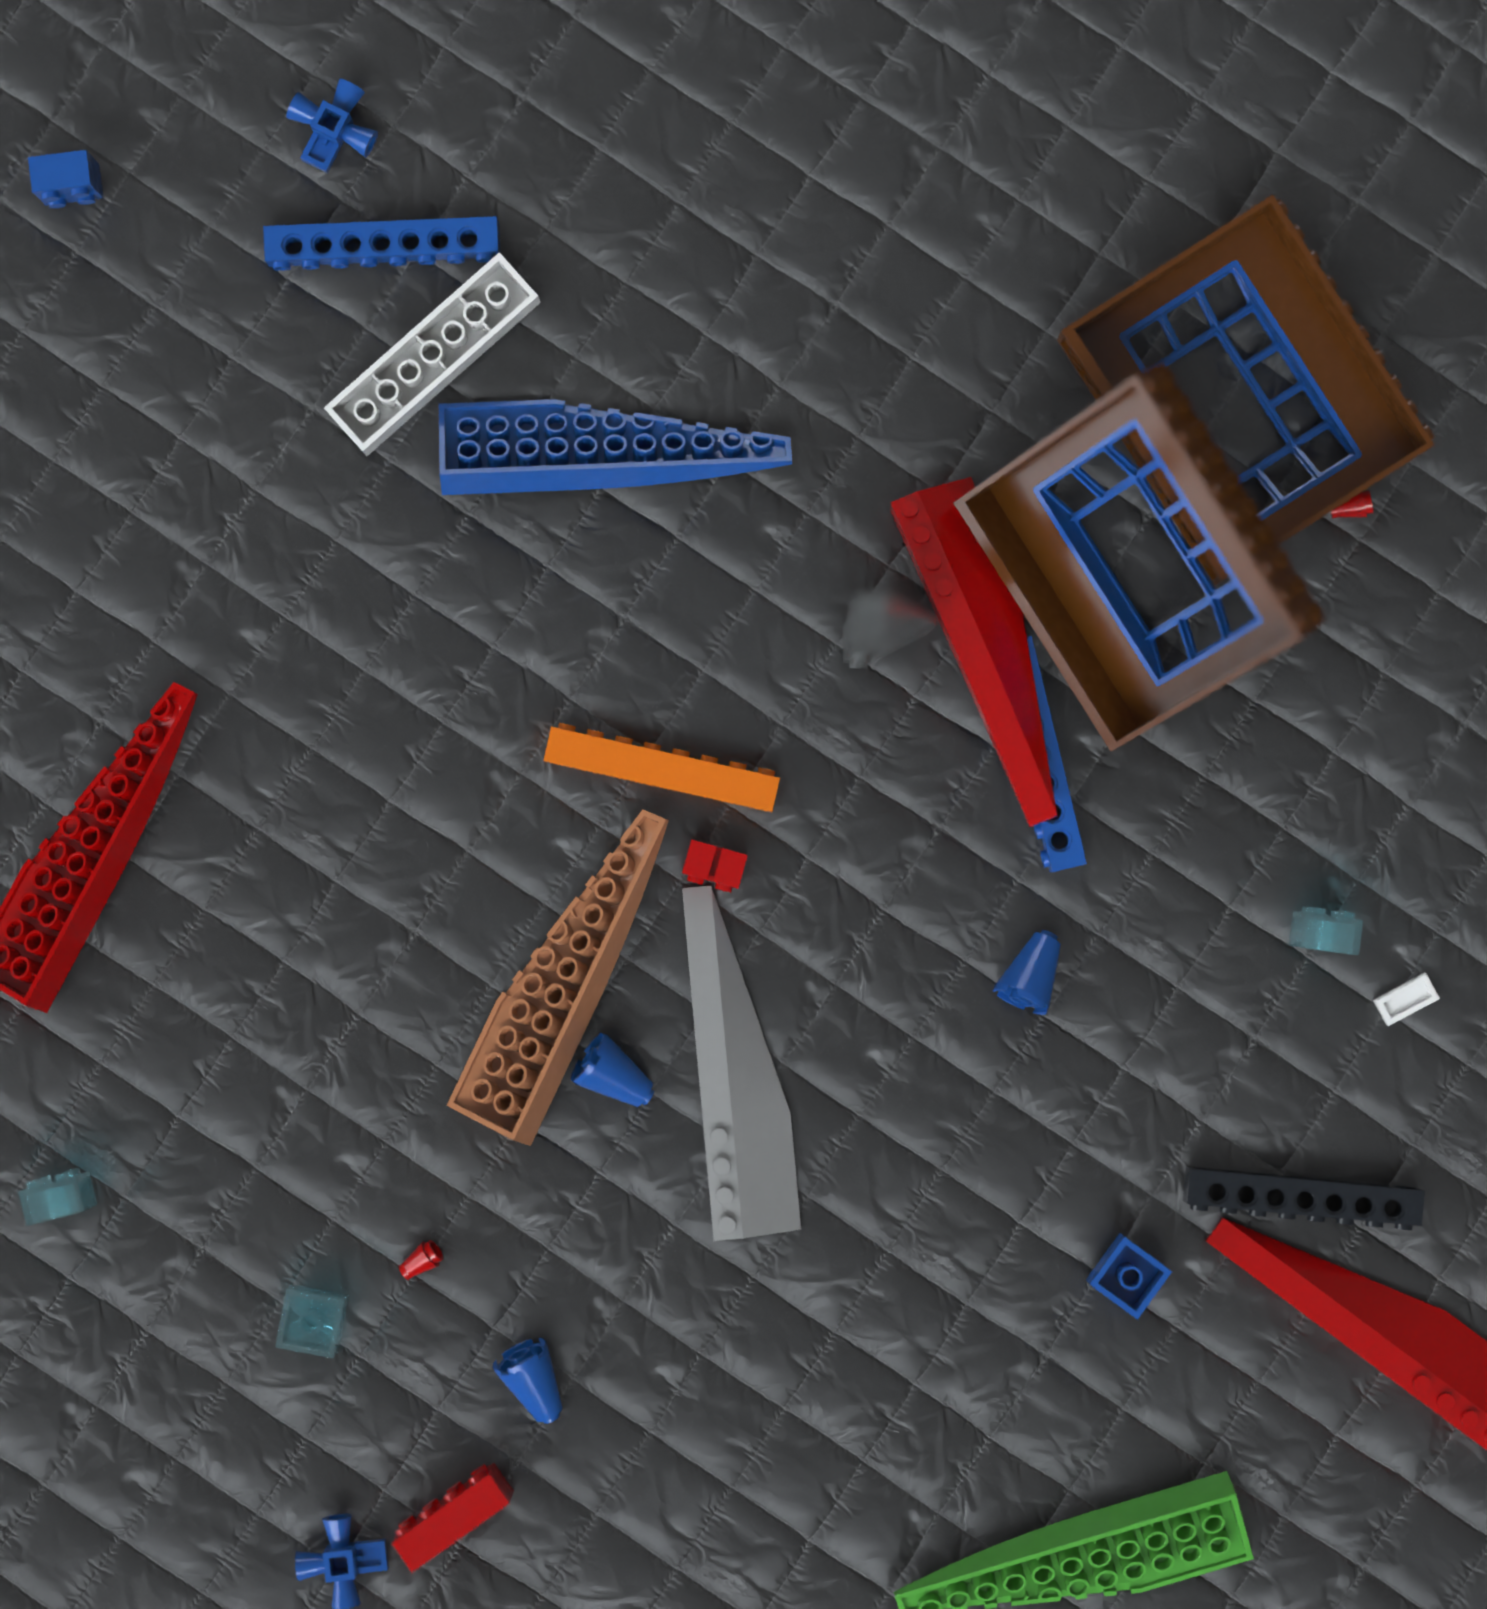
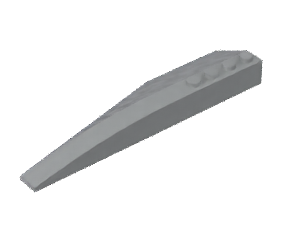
M712 886L682 888L714 1241L742 1239L801 1230L790 1109Z

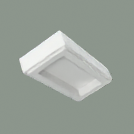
M1422 973L1373 999L1386 1026H1390L1439 1000L1440 997L1427 973Z

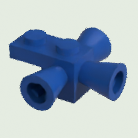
M339 78L332 104L323 100L320 107L302 93H296L289 105L286 117L290 120L309 124L313 131L300 157L302 161L328 173L343 142H346L365 158L370 154L376 143L378 131L354 125L349 114L365 94L361 88Z
M335 1514L322 1519L330 1545L326 1546L323 1554L296 1551L295 1570L298 1581L325 1573L326 1583L334 1582L332 1609H349L361 1605L354 1582L358 1574L387 1571L389 1569L386 1538L349 1542L351 1514Z

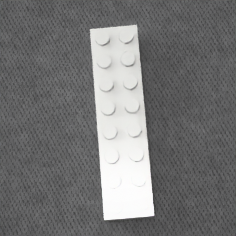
M499 252L328 403L324 409L363 453L368 456L541 303L539 296Z

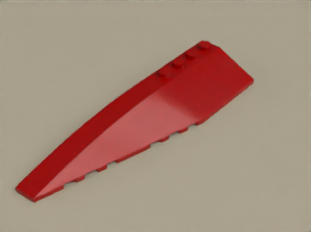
M968 477L916 491L890 502L891 514L1029 827L1056 817L1057 811L1024 617L1020 607L954 505L955 501L975 488L972 478Z

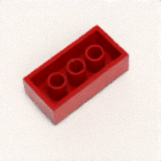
M485 1463L470 1473L471 1477L467 1482L463 1484L461 1481H458L446 1491L447 1494L442 1500L439 1501L437 1498H434L422 1508L423 1511L418 1517L414 1518L413 1515H410L398 1525L399 1528L395 1531L396 1536L391 1544L412 1573L510 1504L514 1490L495 1463L488 1467Z

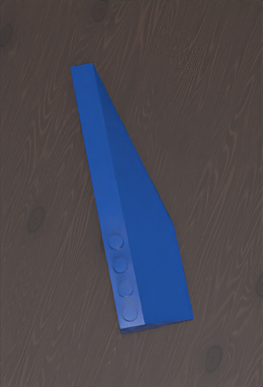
M556 399L439 404V475L442 495L647 486L729 476L792 464L791 438L787 436L755 431L751 434L740 433L737 431V428L731 427L721 430L709 428V424L697 422L696 425L682 423L681 419L637 412L633 415L622 414L619 409L608 408V411L591 409V405L579 403V406L565 405V401Z

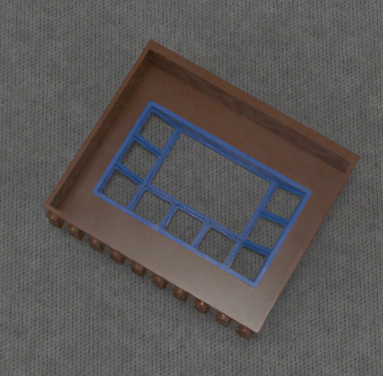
M1272 194L1061 330L1057 341L1096 402H1098L1135 375L1160 363H1163L1166 368L1212 337H1217L1285 442L1284 447L1238 475L1241 484L1255 477L1275 501L1258 514L1263 522L1271 528L1273 538L1279 545L1435 444L1432 441L1434 435L1431 429L1425 423L1422 425L1417 418L1418 410L1415 404L1409 398L1405 399L1400 389H1402L1400 381L1393 373L1389 374L1384 367L1386 361L1377 348L1373 350L1368 342L1370 337L1367 330L1362 324L1357 325L1351 316L1353 314L1352 307L1346 299L1341 300L1335 291L1337 285L1334 279L1329 274H1324L1319 266L1321 264L1319 256L1313 249L1309 250L1303 242L1305 236L1297 224L1292 225L1287 217L1289 212L1286 205L1281 199L1276 200ZM1232 273L1247 304L1224 320L1218 321L1204 294V290ZM1192 297H1195L1210 328L1185 345H1182L1167 318V314ZM1253 313L1272 344L1249 359L1243 360L1225 333V329L1248 314ZM1158 321L1173 352L1146 369L1132 346L1130 338L1150 324ZM1278 352L1297 380V383L1276 397L1268 399L1251 373L1250 368L1273 353ZM1304 391L1321 417L1322 422L1298 438H1293L1276 412L1275 407L1298 392ZM1137 429L1132 430L1121 438L1139 468L1155 459ZM1329 430L1349 455L1325 471L1320 472L1301 450V446L1323 431ZM1291 453L1312 479L1286 496H1283L1266 476L1264 469ZM1158 467L1146 476L1147 481L1165 508L1180 500L1161 467ZM1186 507L1171 516L1191 549L1206 540ZM1212 548L1197 556L1214 585L1229 577V574Z
M1163 363L1135 375L954 502L959 513L1111 752L1302 639L1326 621L1320 605L1313 601L1309 595L1304 580L1296 574L1290 565L1287 553L1280 549L1276 543L1271 528L1263 522L1257 513L1254 501L1247 497L1243 491L1238 476L1230 470L1224 461L1222 451L1214 445L1208 435L1205 424L1197 418L1191 409L1189 399L1181 393L1175 383L1172 372L1165 368ZM1134 429H1137L1155 458L1142 468H1138L1113 445V443ZM1102 451L1129 474V477L1109 490H1105L1080 467ZM1158 467H1161L1180 497L1179 501L1168 508L1163 507L1146 480V476ZM1070 473L1097 497L1076 512L1048 489ZM1133 484H1136L1206 594L1204 598L1153 630H1149L1081 523L1082 518ZM1185 507L1206 538L1205 541L1192 549L1189 548L1171 519L1172 515ZM1209 548L1213 549L1232 579L1218 589L1213 586L1197 560V556ZM1237 588L1255 615V618L1231 632L1222 597ZM1211 604L1222 637L1217 642L1198 652L1188 619ZM1178 625L1188 659L1165 673L1157 648L1156 637Z

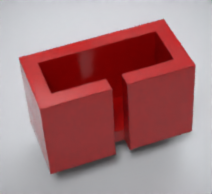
M691 839L682 873L688 875L686 881L701 885L704 884V880L716 883L715 889L731 893L733 888L739 889L748 855Z

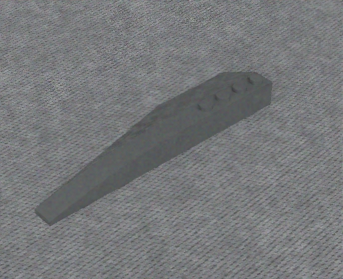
M856 594L842 628L843 663H849V668H867L869 663H873L929 634L937 624V617L927 614V612L909 605V603H903L902 600H897L896 597L890 594Z

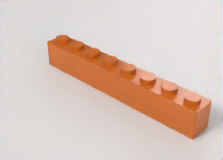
M559 723L558 728L551 727L544 762L773 812L780 780L779 777H775V771L758 767L757 772L746 770V764L730 761L729 766L717 764L718 758L701 755L700 760L689 757L690 752L673 748L672 753L660 751L661 745L644 742L643 747L632 745L633 739L616 736L615 741L604 738L603 732L587 729L586 734L575 732L576 726Z

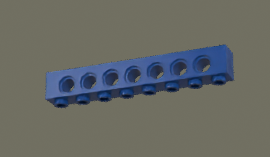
M497 216L263 226L265 262L276 271L290 270V266H302V269L314 270L319 269L320 265L331 264L332 268L340 269L347 268L352 263H360L361 267H376L378 262H389L391 266L407 265V261H418V264L432 265L436 263V260H447L451 264L464 263L465 259L476 258L477 262L487 263L500 252V229ZM468 235L477 237V243L472 247L462 245L463 239ZM444 236L448 238V243L445 247L436 248L433 246L434 240L437 237ZM411 237L419 239V244L415 249L409 250L404 247L407 239ZM380 239L390 240V245L386 250L379 251L375 249L376 243ZM359 240L361 246L357 251H347L346 247L350 241ZM329 241L332 243L331 249L328 252H318V246L321 242ZM295 242L302 243V250L298 254L289 253L291 244Z
M1030 636L1027 637L1055 805L1059 809L1057 819L1054 821L1047 820L1033 827L1037 840L1042 839L1044 850L1040 851L1043 867H1049L1050 872H1056L1085 865L1087 862L1033 639ZM1056 832L1062 833L1066 838V844L1061 849L1055 848L1051 843V837Z

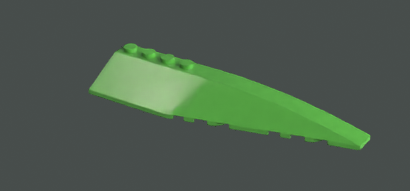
M1225 1471L1075 1516L1012 1538L922 1577L894 1591V1596L899 1609H967V1606L984 1605L985 1609L997 1608V1603L1011 1602L1012 1606L1056 1602L1065 1596L1085 1599L1087 1594L1094 1593L1114 1596L1117 1595V1591L1130 1590V1593L1134 1594L1196 1577L1254 1558L1238 1499L1228 1472Z

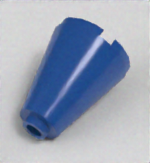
M1042 930L1041 933H1034L997 981L993 992H998L997 996L1017 1008L1024 1010L1025 1007H1033L1034 1014H1047L1061 943L1057 941L1058 936L1046 930Z
M599 1033L584 1050L586 1055L583 1060H578L575 1064L570 1080L575 1085L635 1107H639L641 1104L646 1105L654 1094L652 1089L653 1082L608 1035Z
M539 1338L540 1343H533L532 1339L514 1345L502 1353L504 1359L499 1364L495 1360L492 1368L537 1422L548 1424L559 1418V1413L563 1409L546 1340Z

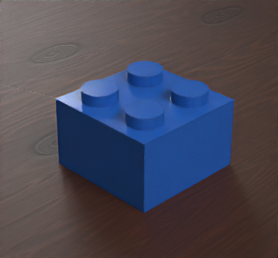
M87 150L28 157L32 192L46 206L49 205V208H63L67 206L66 203L70 202L88 205L95 203V199L103 198L99 163Z
M1119 1233L1086 1278V1281L1138 1320L1172 1271L1126 1236Z

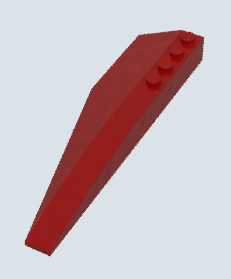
M173 682L150 710L151 716L149 719L136 727L133 731L135 736L126 747L121 746L114 754L116 759L108 768L104 766L74 803L75 809L71 814L63 816L57 823L59 828L50 839L45 838L39 845L40 851L34 859L29 858L25 862L0 907V990L25 1006L45 1013L48 1012L122 875L148 822L178 751L198 695L176 682Z
M1222 1217L1206 1238L1205 1241L1487 1450V1341L1444 1309L1258 1233Z

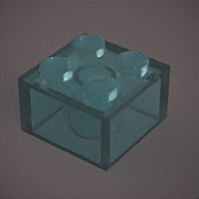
M1303 906L1302 912L1293 911L1289 946L1359 955L1363 920L1355 919V913L1331 910L1330 916L1325 915L1326 909Z
M75 1168L54 1175L55 1180H51V1176L48 1175L26 1182L27 1188L18 1191L26 1226L76 1214L96 1206L97 1201L89 1171L80 1173L79 1168Z
M291 1284L286 1289L275 1347L334 1358L339 1351L349 1295Z

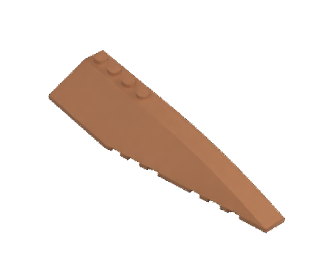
M644 809L636 817L620 838L621 843L613 853L610 852L603 860L605 863L596 876L592 875L585 884L587 887L580 897L574 898L547 933V940L540 948L537 947L530 956L532 959L524 970L518 971L512 979L514 983L507 992L503 991L496 1000L446 1106L513 1141L531 1146L620 955L651 875L668 820Z

